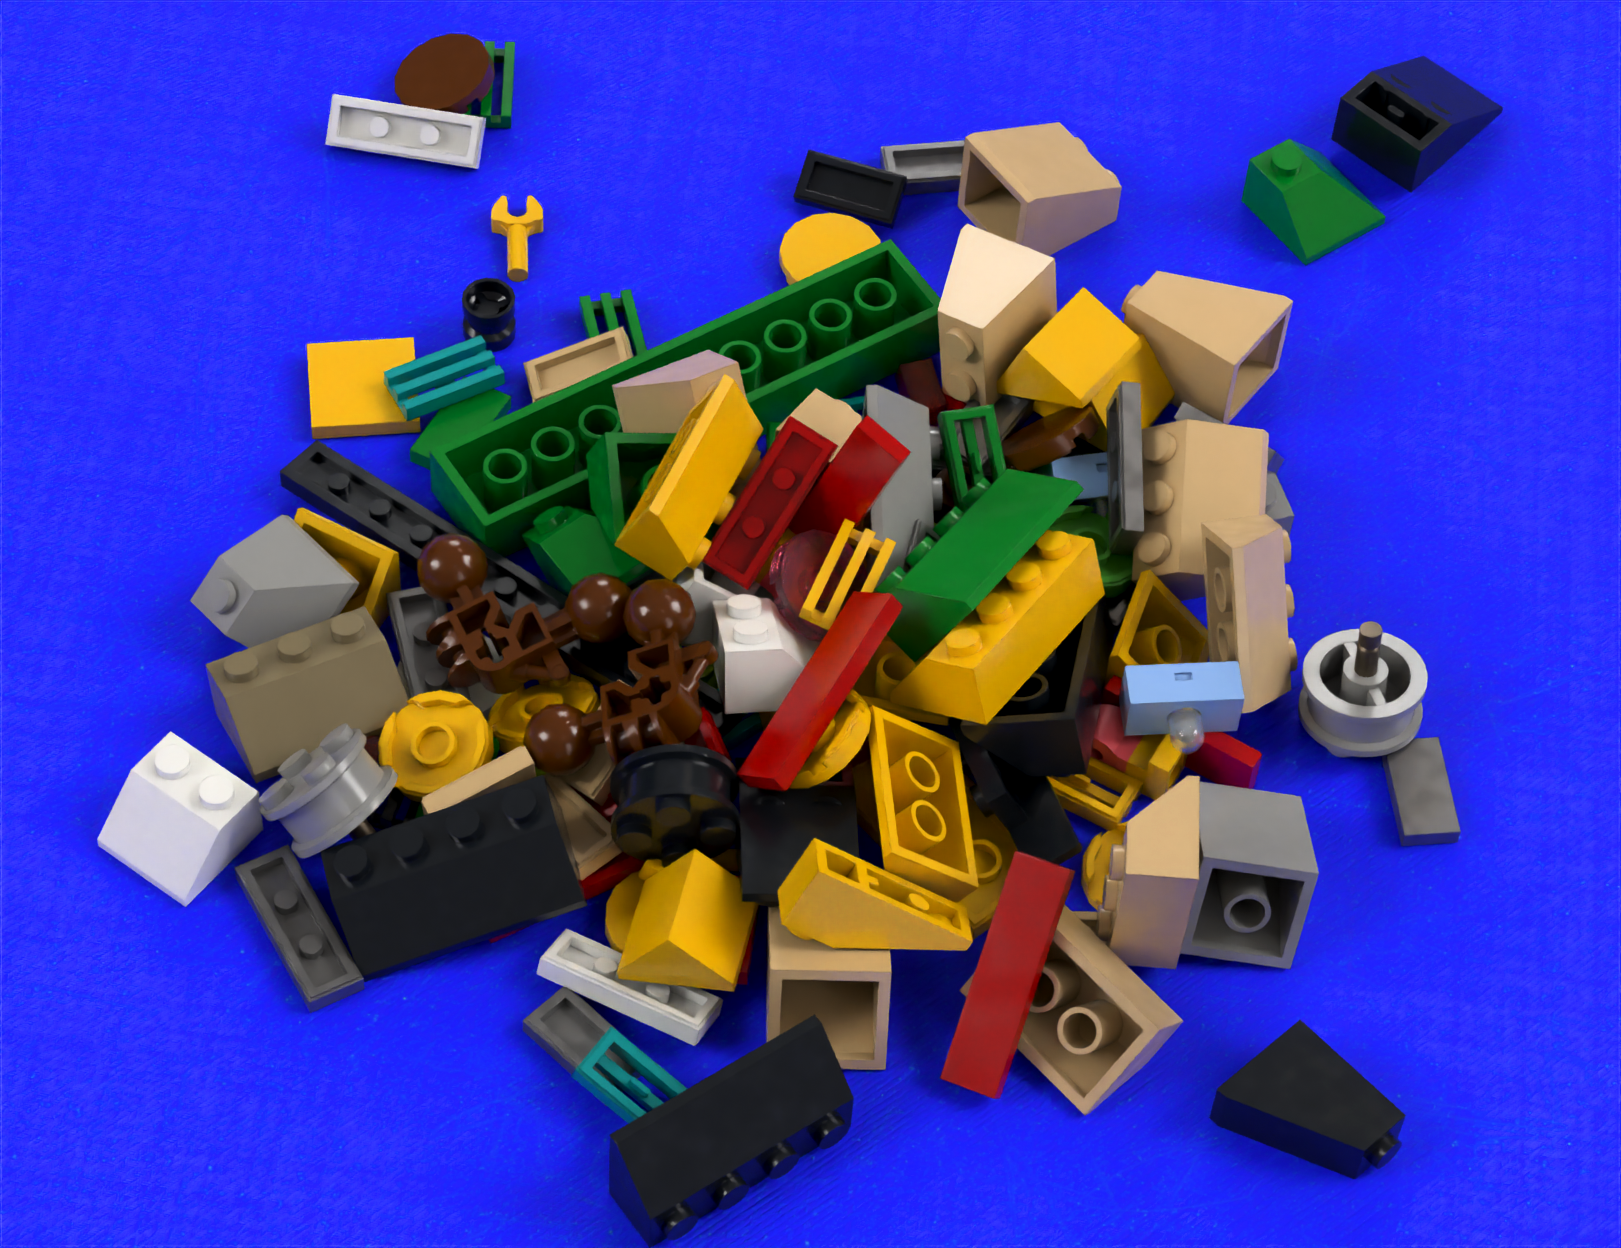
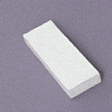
M332 94L325 145L479 169L486 118Z
M565 929L541 956L537 975L567 987L576 993L693 1046L697 1045L720 1015L723 999L700 988L618 979L617 969L622 953L569 929Z

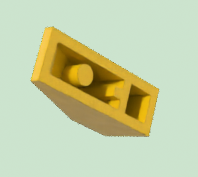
M813 838L777 890L781 925L786 926L791 933L801 939H814L832 948L967 951L973 943L966 907L816 838Z

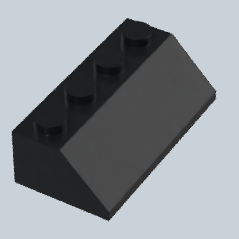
M1106 594L987 725L962 720V734L1029 777H1067L1075 774H1087L1109 657L1114 640Z
M544 775L321 851L331 901L356 966L364 978V982L588 906L562 808Z
M814 1014L610 1134L609 1194L649 1248L666 1238L668 1240H676L684 1236L696 1225L698 1219L717 1207L724 1210L734 1206L747 1194L750 1187L767 1177L770 1179L782 1177L797 1164L800 1157L817 1147L827 1149L838 1143L847 1134L851 1127L854 1097L824 1027Z

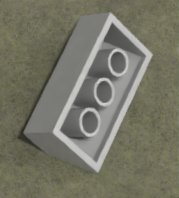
M866 385L862 420L868 415L911 451L870 509L869 530L876 532L874 538L883 543L886 537L896 542L876 585L877 587L896 567L900 566L905 572L909 570L904 564V558L915 521L920 519L931 528H934L933 511L942 510V479L932 478L931 460L940 459L939 428H930L928 407L879 385ZM868 552L866 554L865 581L877 556Z

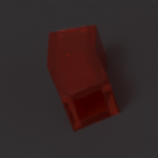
M928 358L899 365L894 376L899 394L928 407L930 426L939 427L937 416L940 412L947 411L948 403L939 385L932 359Z

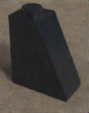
M1299 1020L1217 1088L1209 1118L1222 1128L1356 1179L1371 1165L1376 1169H1380L1395 1156L1402 1145V1142L1398 1140V1136L1406 1115L1304 1022Z

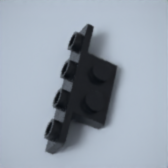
M950 719L948 724L956 741L959 742L963 773L966 776L973 774L976 780V784L971 786L969 790L986 818L992 814L998 817L1009 831L1018 851L1058 865L1080 853L1082 846L1048 777L1027 776L964 736L961 730L962 719Z

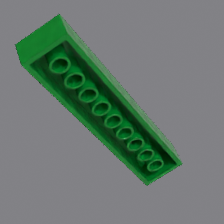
M889 239L429 450L431 491L460 530L500 555L507 557L528 547L522 534L534 527V519L544 511L555 506H562L564 508L567 505L593 511L590 502L586 454L605 432H623L612 385L703 351L711 350L739 363L747 402L764 428L760 435L761 437L766 434V422H783L816 388L833 399H841L866 387V385H871L940 352L938 307L941 298L895 243Z

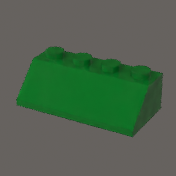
M1013 469L1004 471L992 484L985 477L981 478L960 499L967 507L965 511L962 512L955 506L932 529L939 538L934 542L927 535L904 558L911 566L909 570L905 572L900 566L896 567L876 587L875 590L878 593L892 594L903 606L902 611L887 635L916 662L980 604L1080 495L1084 488L1077 481Z

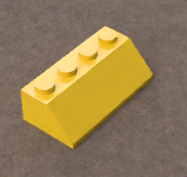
M1047 530L980 604L939 640L889 693L891 703L987 725L1105 595L1094 539L1067 534L1063 531Z

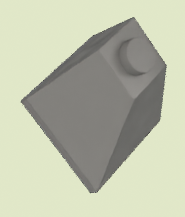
M280 515L221 554L190 601L225 636L251 648L287 633L295 632L336 617L341 613L360 583L289 515Z

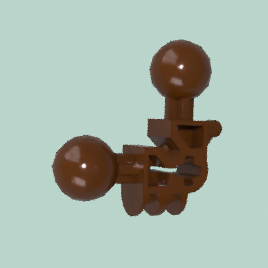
M456 533L436 536L423 547L417 561V576L423 590L436 601L450 604L454 609L436 619L426 631L427 640L431 644L439 646L436 651L438 663L443 667L450 668L447 679L452 687L463 688L481 683L486 690L494 694H507L514 692L522 684L532 679L552 681L556 686L563 687L571 681V673L557 650L558 648L579 638L593 644L605 645L617 642L628 633L623 613L626 600L632 591L625 582L616 576L601 572L584 576L571 587L565 608L542 619L535 603L532 602L515 611L509 626L494 592L491 591L484 595L482 591L487 578L488 563L485 552L471 538ZM483 631H487L499 657H503L500 662L493 663L492 660L494 658L484 639Z
M654 579L645 581L631 592L625 603L623 619L629 636L638 644L644 646L627 652L628 667L638 682L633 688L619 680L600 686L601 710L585 714L583 711L563 703L547 705L534 714L526 726L523 744L532 757L537 769L553 777L573 775L589 763L595 753L596 746L603 743L606 744L611 760L616 766L627 756L642 749L658 745L680 744L689 739L698 730L702 722V711L698 699L700 683L698 681L707 666L717 661L719 654L710 641H702L680 648L679 644L686 640L693 630L696 618V610L691 595L683 587L668 579Z

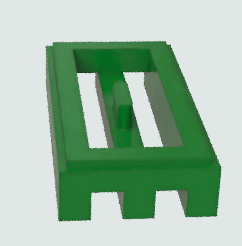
M485 41V48L493 62L504 63L501 115H491L493 83L488 94L481 100V115H472V102L467 105L469 111L464 114L486 118L485 128H511L515 42H505V49L495 48V41Z
M631 289L621 290L620 298L612 299L610 292L601 293L600 300L591 302L590 295L579 297V310L587 339L600 335L595 316L604 315L607 330L611 331L619 328L616 313L622 312L633 355L636 356L647 351Z
M993 404L940 412L937 416L954 506H957L962 512L967 507L960 499L968 492L954 422H960L973 487L984 477L973 424L974 419H981L994 482L1006 471V465Z

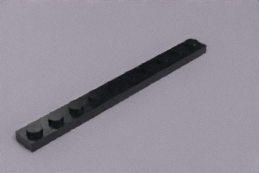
M318 440L280 471L282 487L348 529L399 552V561L416 572L417 561L423 547L436 536L456 533L471 538L485 552L488 563L487 578L482 591L484 595L491 591L494 592L509 626L515 611L532 602L535 603L542 619L565 608L568 596ZM628 634L624 635L617 642L605 645L593 644L579 638L557 649L569 669L599 688L618 679L632 688L638 682L628 667L627 652L644 646L638 644ZM699 680L700 708L704 707L711 713L723 738L742 720V713L725 714L720 691Z

